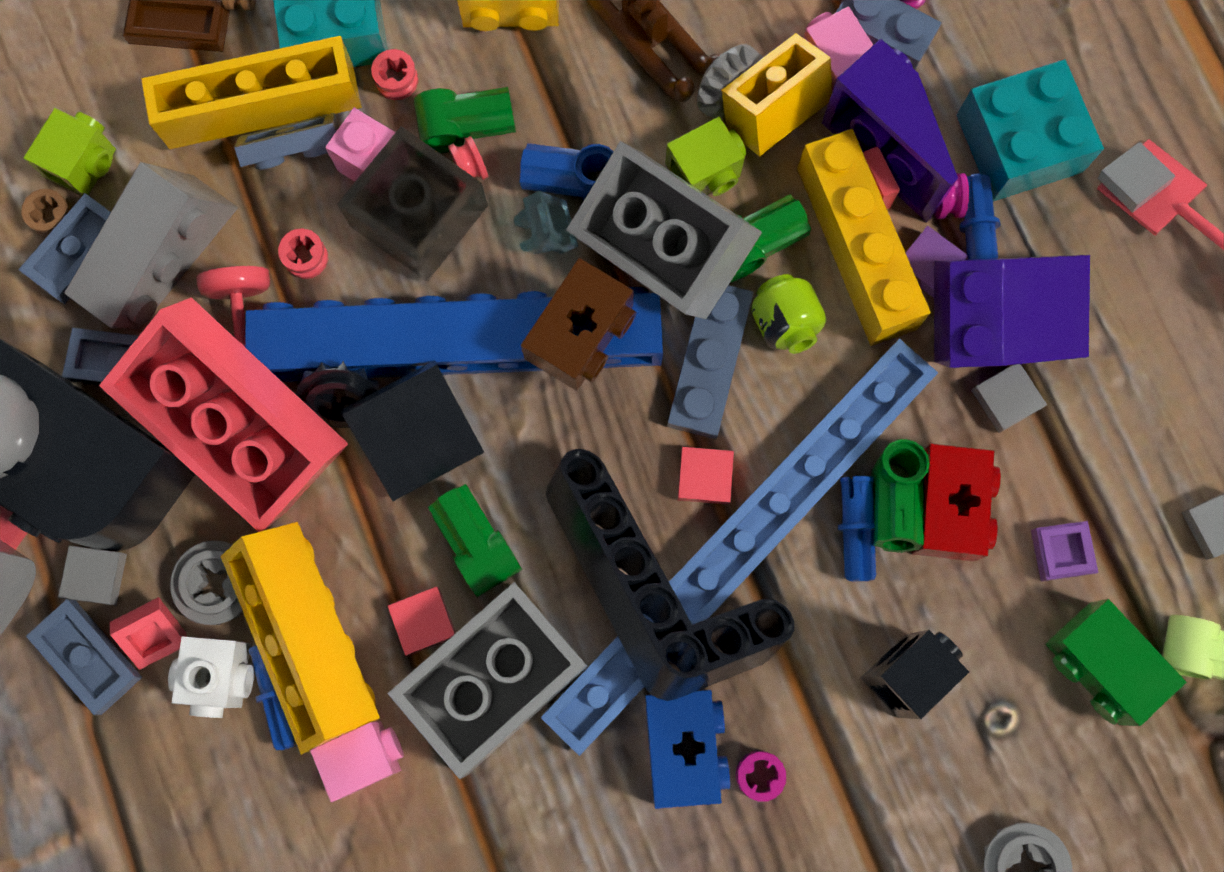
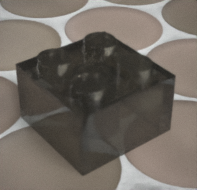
M400 126L337 203L350 227L426 282L430 280L488 207L483 184L402 126Z

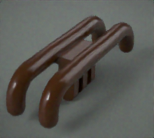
M585 0L668 97L677 102H686L692 97L695 90L694 82L689 77L678 79L652 48L664 39H667L685 61L702 77L712 62L720 56V54H713L709 57L660 0H622V9L620 11L611 0Z

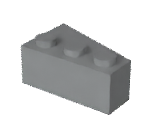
M140 162L64 294L110 328L140 329L143 324L151 319L159 304L239 207L194 175Z

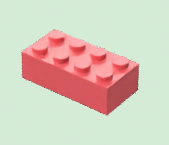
M192 297L160 309L99 385L258 532L266 530L283 516L348 445L335 430Z

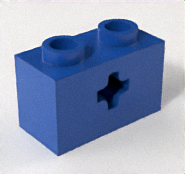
M712 690L696 691L669 701L658 699L653 695H645L655 809L721 804V790L730 789L727 756H717L716 734L725 733L722 700L712 701ZM690 731L692 739L702 743V751L693 753L692 763H685L683 756L679 753H673L672 750L673 744L682 742V732Z

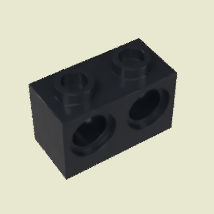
M924 630L904 635L860 678L897 718L922 719L969 671L959 661L963 657V653L949 637L942 632H937L934 635L930 630Z

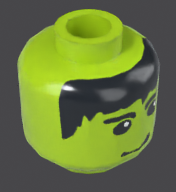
M789 274L775 276L764 282L756 292L757 296L752 303L751 312L766 345L775 350H789L792 354L811 348L818 340L816 335L822 331L826 323L825 312L812 285L802 278H793Z

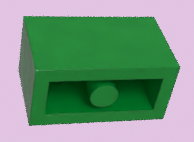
M1110 599L1090 602L1045 643L1055 655L1052 661L1056 668L1074 683L1079 681L1093 696L1090 700L1093 708L1101 717L1113 725L1118 723L1122 726H1141L1187 683Z

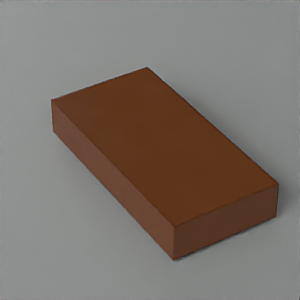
M129 0L123 37L128 44L223 52L230 10L225 9L222 0Z

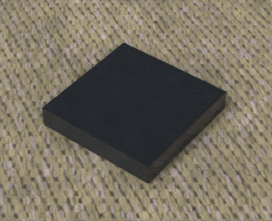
M435 360L341 409L345 421L392 501L485 453Z

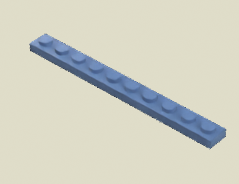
M900 338L669 581L692 625L708 619L938 374L934 368ZM643 614L646 619L653 622L650 617ZM618 636L540 717L579 756L645 687Z

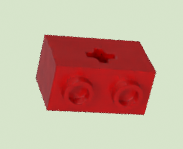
M939 444L928 445L924 449L928 454L930 463L928 473L924 476V543L920 550H913L912 555L965 561H977L987 557L989 549L992 550L995 547L998 533L997 520L991 518L992 498L998 495L1001 481L1000 468L994 466V451ZM957 494L958 502L966 504L967 510L959 514L958 506L949 504V498Z

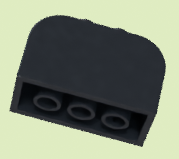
M0 338V375L6 376L20 385L28 399L34 402L39 412V435L31 455L23 463L18 461L11 469L3 472L8 475L0 478V505L13 512L8 520L32 536L38 537L41 533L57 543L65 540L94 549L115 552L130 549L142 543L156 530L196 474L162 443L39 360Z

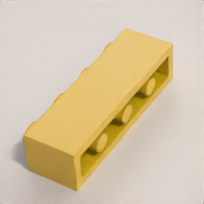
M341 36L141 78L149 125L169 149L290 124L326 114L350 111L354 107L356 109L362 108L353 63Z
M853 129L806 144L797 170L870 346L918 330L931 314V311Z
M294 522L240 537L220 557L300 754L310 752V750L380 719L376 709L374 692L362 676L355 659L353 642L344 633L334 609L333 595L330 589L323 583L314 561L313 547L304 537L299 523Z

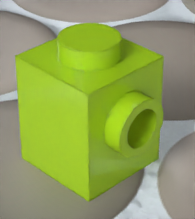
M54 108L23 159L44 178L83 196L85 193L89 195L97 180L108 172L116 148L102 134L105 127L92 117L82 112H77L73 117Z
M719 116L667 143L665 165L669 171L704 194L712 193L713 196H718L729 191L738 183L745 159L744 156H746V149L739 134L734 129L728 131Z

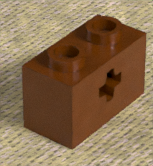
M578 258L522 342L521 349L524 359L575 391L579 390L585 379L591 383L594 382L607 362L608 355L603 353L613 336L621 339L636 317L637 312L632 309L634 290L583 259ZM587 320L592 322V333L588 330H583L578 336L574 335L573 324L583 326Z

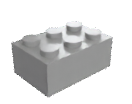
M622 141L617 145L566 229L570 234L684 314L702 319H707L762 234V231L644 153Z
M513 582L387 694L460 780L469 775L588 666L517 584Z

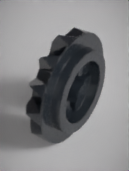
M344 361L338 368H331L321 362L316 371L304 372L302 380L298 384L296 395L330 427L350 428L342 415L341 409L379 390V384L377 380L367 379L365 368L351 371L347 369ZM335 389L345 390V397H342L341 403L336 402L337 397L334 396Z

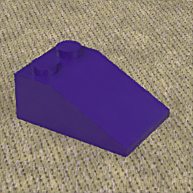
M879 39L837 78L822 124L833 135L853 129L862 152L878 147L900 188L898 196L927 223L941 206L956 183L958 176L919 73L913 69L911 61L902 51L892 49L882 39Z
M1090 255L934 261V362L949 368L1005 366L1089 357Z

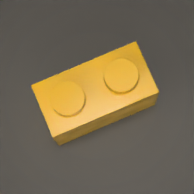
M797 33L793 34L721 90L728 131L734 129L741 137L744 145L757 155H763L829 103L832 94L831 57Z

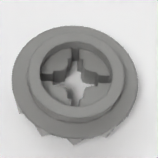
M741 44L717 57L708 67L701 80L697 94L699 110L706 116H711L714 119L719 116L723 118L725 114L721 90L760 61L762 55L750 45Z
M223 541L202 542L187 550L177 561L171 576V595L178 610L191 621L204 625H220L240 617L242 608L228 575V578L222 583V587L225 590L223 594L226 596V599L213 592L206 593L205 595L201 594L204 592L203 588L209 583L206 577L207 572L203 567L205 566L206 569L218 575L227 572L220 556L233 544Z
M1017 822L1009 827L999 829L990 844L984 847L985 859L981 872H1009L1006 871V868L1021 862L1023 850L1026 851L1028 859L1041 864H1047V867L1039 868V871L1033 872H1073L1071 858L1064 843L1052 831L1037 824Z

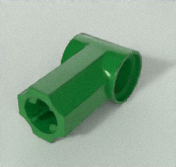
M508 87L459 95L450 89L437 88L423 91L414 98L420 146L425 152L434 154L448 153L449 145L454 143L455 146L460 147L464 145L465 138L469 136L472 139L516 132Z
M789 194L742 218L762 231V234L731 282L750 275L765 263L766 258L810 235L812 229L808 222L807 213L799 200L794 199Z
M900 439L890 443L871 471L870 476L874 477L873 489L875 490L874 546L880 547L884 551L903 553L920 550L923 547L924 476L928 473L930 463L924 448L915 441ZM889 464L901 465L908 472L909 478L897 476L893 473Z
M466 484L451 489L428 506L434 521L456 554L453 559L476 597L481 596L523 570L500 531H494Z

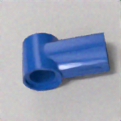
M527 143L526 148L523 149L520 163L521 189L581 197L584 201L596 182L588 179L587 176L595 171H602L614 151L608 146L601 144H591L581 150Z

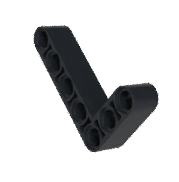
M573 449L563 456L547 486L546 497L637 674L650 694L666 701L681 698L763 665L791 638L794 632L792 614L786 606L772 599H761L692 625L601 459L591 451L584 449ZM643 614L650 617L653 622L646 619ZM668 661L675 664L680 671L672 668Z

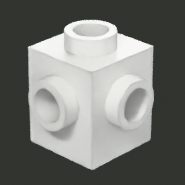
M182 636L179 657L173 660L168 674V687L170 691H173L172 703L190 705V716L223 718L224 708H242L243 698L249 697L254 680L253 666L248 665V649L251 643Z

